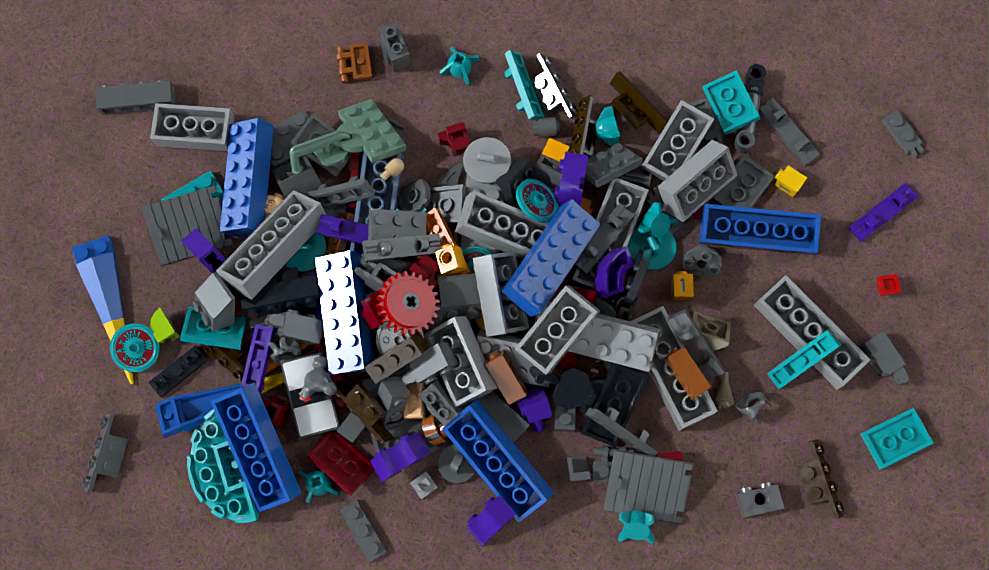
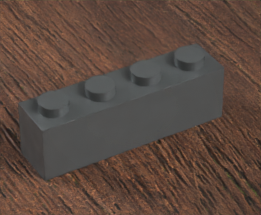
M165 79L158 80L157 82L141 81L139 84L122 83L119 86L103 85L96 88V109L102 115L154 110L155 103L175 105V87L171 81Z

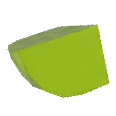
M161 308L156 310L151 318L150 328L154 332L153 335L157 342L163 344L166 339L170 338L171 341L179 338V333Z

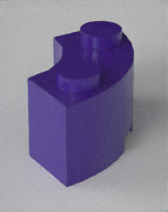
M565 152L564 159H560L559 171H562L560 186H556L554 196L558 198V206L571 199L580 206L588 155Z
M628 247L616 248L610 251L599 263L594 281L597 298L610 297L624 291V276L628 269L634 266Z
M419 432L414 435L408 433L400 438L401 442L389 449H386V447L375 453L376 457L370 462L381 482L402 472V469L411 464L414 465L431 453Z
M498 496L496 499L491 497L484 504L486 508L479 515L475 513L467 520L469 524L466 529L481 547L505 523H508L516 515L501 496Z

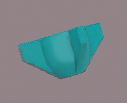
M451 47L452 55L448 59V65L440 70V75L443 76L450 73L456 78H463L466 85L469 86L470 82L467 75L471 71L472 63L480 60L479 56L457 52L454 47Z
M609 106L603 109L594 126L597 137L608 145L613 146L617 143L620 144V133L617 128L613 108Z
M654 202L643 216L638 231L654 236L657 244L662 245V236L667 233L670 224L678 221V219L662 213L661 204Z
M299 470L298 473L305 477V488L309 492L305 500L307 503H310L314 495L323 496L328 491L338 496L339 493L331 488L332 479L322 470H313L309 474Z
M641 510L626 511L619 514V520L624 523L623 530L618 536L619 542L630 538L633 540L645 539L650 544L654 543V535L650 530V525L654 523L653 515Z

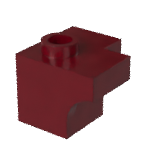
M464 122L447 126L445 131L437 133L440 146H448L452 150L453 156L465 153V150L470 145Z
M425 254L409 270L410 273L415 272V277L421 274L423 281L428 279L427 285H434L432 291L436 292L438 284L435 279L441 272L439 264Z
M378 290L361 301L364 311L360 314L371 330L385 323H382V319L385 317L378 315L382 311L381 308L376 307L380 303L376 297L382 295Z
M274 394L273 398L269 401L262 399L272 424L283 429L292 409L290 400L278 394Z

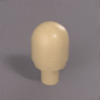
M399 158L392 159L386 164V167H384L385 171L380 177L384 181L390 176L392 178L396 177L404 169L403 161Z

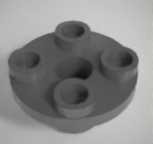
M701 244L686 252L683 258V267L688 274H693V279L695 280L711 278L720 273L722 259L709 245Z

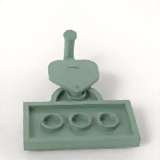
M370 99L338 110V116L344 124L340 125L335 132L293 146L290 149L292 172L299 174L303 170L299 157L314 152L321 164L325 166H332L343 162L348 152L364 151L370 161L374 163L406 151V144L374 101Z

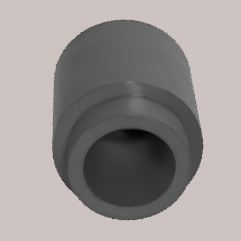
M555 117L541 118L533 121L534 136H557V132H560L559 121L555 120Z

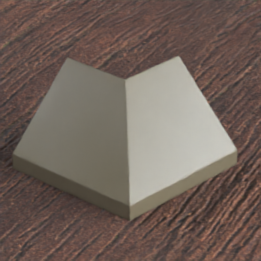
M693 312L692 319L712 351L718 349L723 351L729 345L731 322L699 312Z

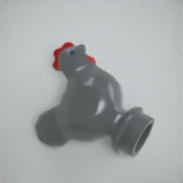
M325 357L314 358L312 363L314 369L308 372L304 378V386L301 392H299L300 400L307 402L311 400V396L316 392H324L327 395H334L337 392L336 384L332 382L331 376L327 373L329 367L328 359Z

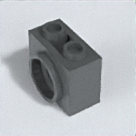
M397 23L379 28L381 36L379 44L387 64L392 65L394 72L410 67V55Z
M442 377L419 395L430 413L443 426L447 425L469 406L468 404L458 407L454 406Z

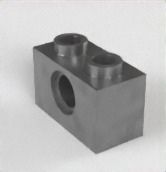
M771 482L759 484L760 489L752 490V487L740 489V493L735 494L741 518L783 509L784 505L778 484L772 486ZM756 494H760L763 497L761 505L755 502Z

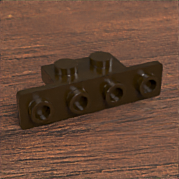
M620 71L617 72L610 85L620 95L614 98L611 104L635 129L648 122L658 134H661L669 120Z
M591 95L578 102L570 153L588 155V158L593 155L596 138L594 126L596 122L590 119L593 96Z
M243 342L240 350L200 344L207 354L212 355L222 367L232 373L235 379L242 382L245 367L238 361L247 355L250 350Z
M343 380L334 382L337 386L335 394L342 398L349 410L358 416L361 423L373 433L374 438L382 444L390 441L393 435L379 421L387 411L363 384L358 383L351 389Z
M818 439L809 441L815 461L797 466L809 505L829 500L835 519L843 517L844 506L838 500L836 494L838 492L837 485L831 480V468L829 463L825 462L823 456L825 454L824 447L821 442L819 443Z

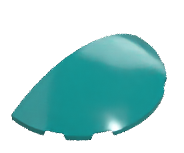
M213 409L204 416V423L194 430L190 440L192 448L191 454L187 456V468L192 488L199 501L206 503L212 509L211 513L221 519H230L235 521V523L259 520V512L256 510Z

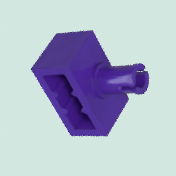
M526 386L527 394L525 397L517 400V404L521 410L522 417L526 416L528 422L532 423L533 431L541 432L545 429L543 419L552 417L549 402L542 386Z

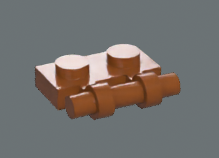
M367 42L349 45L350 52H345L344 47L337 48L338 54L336 57L340 66L338 73L343 84L349 82L348 76L353 75L354 81L373 79ZM347 60H351L352 67H347Z

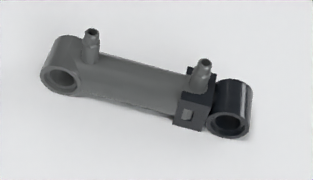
M753 64L749 67L744 77V86L757 112H759L760 100L765 85L763 80L766 76V69L760 64ZM752 74H756L759 78H754ZM757 121L729 133V135H735L733 147L738 153H748L754 145ZM740 140H745L748 145H743Z

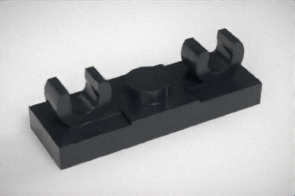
M195 345L149 381V384L159 397L162 398L208 360Z

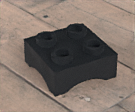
M517 158L514 161L513 167L496 180L497 185L504 194L505 204L520 210L521 208L516 199L517 187L524 180L535 179L530 160Z

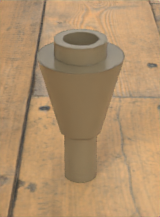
M724 372L721 375V384L715 399V404L722 409H728L734 405L728 372Z

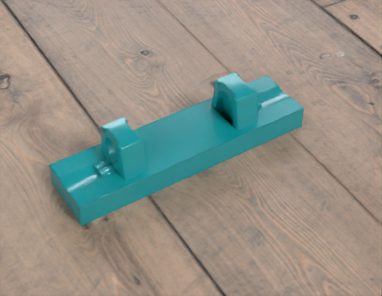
M513 50L507 51L505 56L510 68L504 71L506 78L514 79L521 97V101L516 104L518 111H526L530 120L537 121V119L544 118L521 53Z
M828 329L767 374L778 389H780L842 344ZM815 345H816V347L820 350V352H821L820 354H819L818 351L815 349V347H814Z

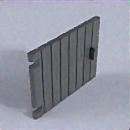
M216 185L142 207L160 265L194 256L183 244L182 240L195 228L216 249L234 244L233 238L226 239L225 233L220 232L222 203L220 197L213 199L211 194L218 191Z
M614 449L603 510L618 513L641 510L653 515L654 519L682 523L683 516L677 515V511H685L692 475L686 474L685 471L693 470L694 463Z

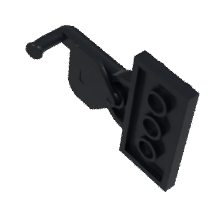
M645 246L643 251H638L634 268H631L625 288L627 292L618 295L611 301L616 311V318L626 321L631 319L638 300L636 295L650 264L651 248ZM621 306L629 309L628 312H623L622 317L618 316Z
M613 362L605 378L595 377L589 379L585 372L575 368L566 369L562 376L551 372L545 375L536 366H532L529 369L537 384H543L547 381L557 385L553 393V399L557 405L567 409H574L579 406L585 414L589 408L598 409L603 414H605L609 407L614 408L619 412L615 422L623 428L626 427L649 379L647 374ZM586 416L579 431L582 435L616 447L620 438L588 416Z

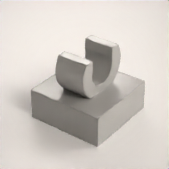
M424 472L410 482L421 499L438 488L427 472Z

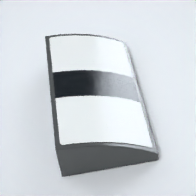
M321 352L280 362L299 439L337 430L340 427L333 395L316 392L311 396V400L307 402L300 400L299 392H301L304 386V378L308 372L314 369L312 366L314 358L323 357Z

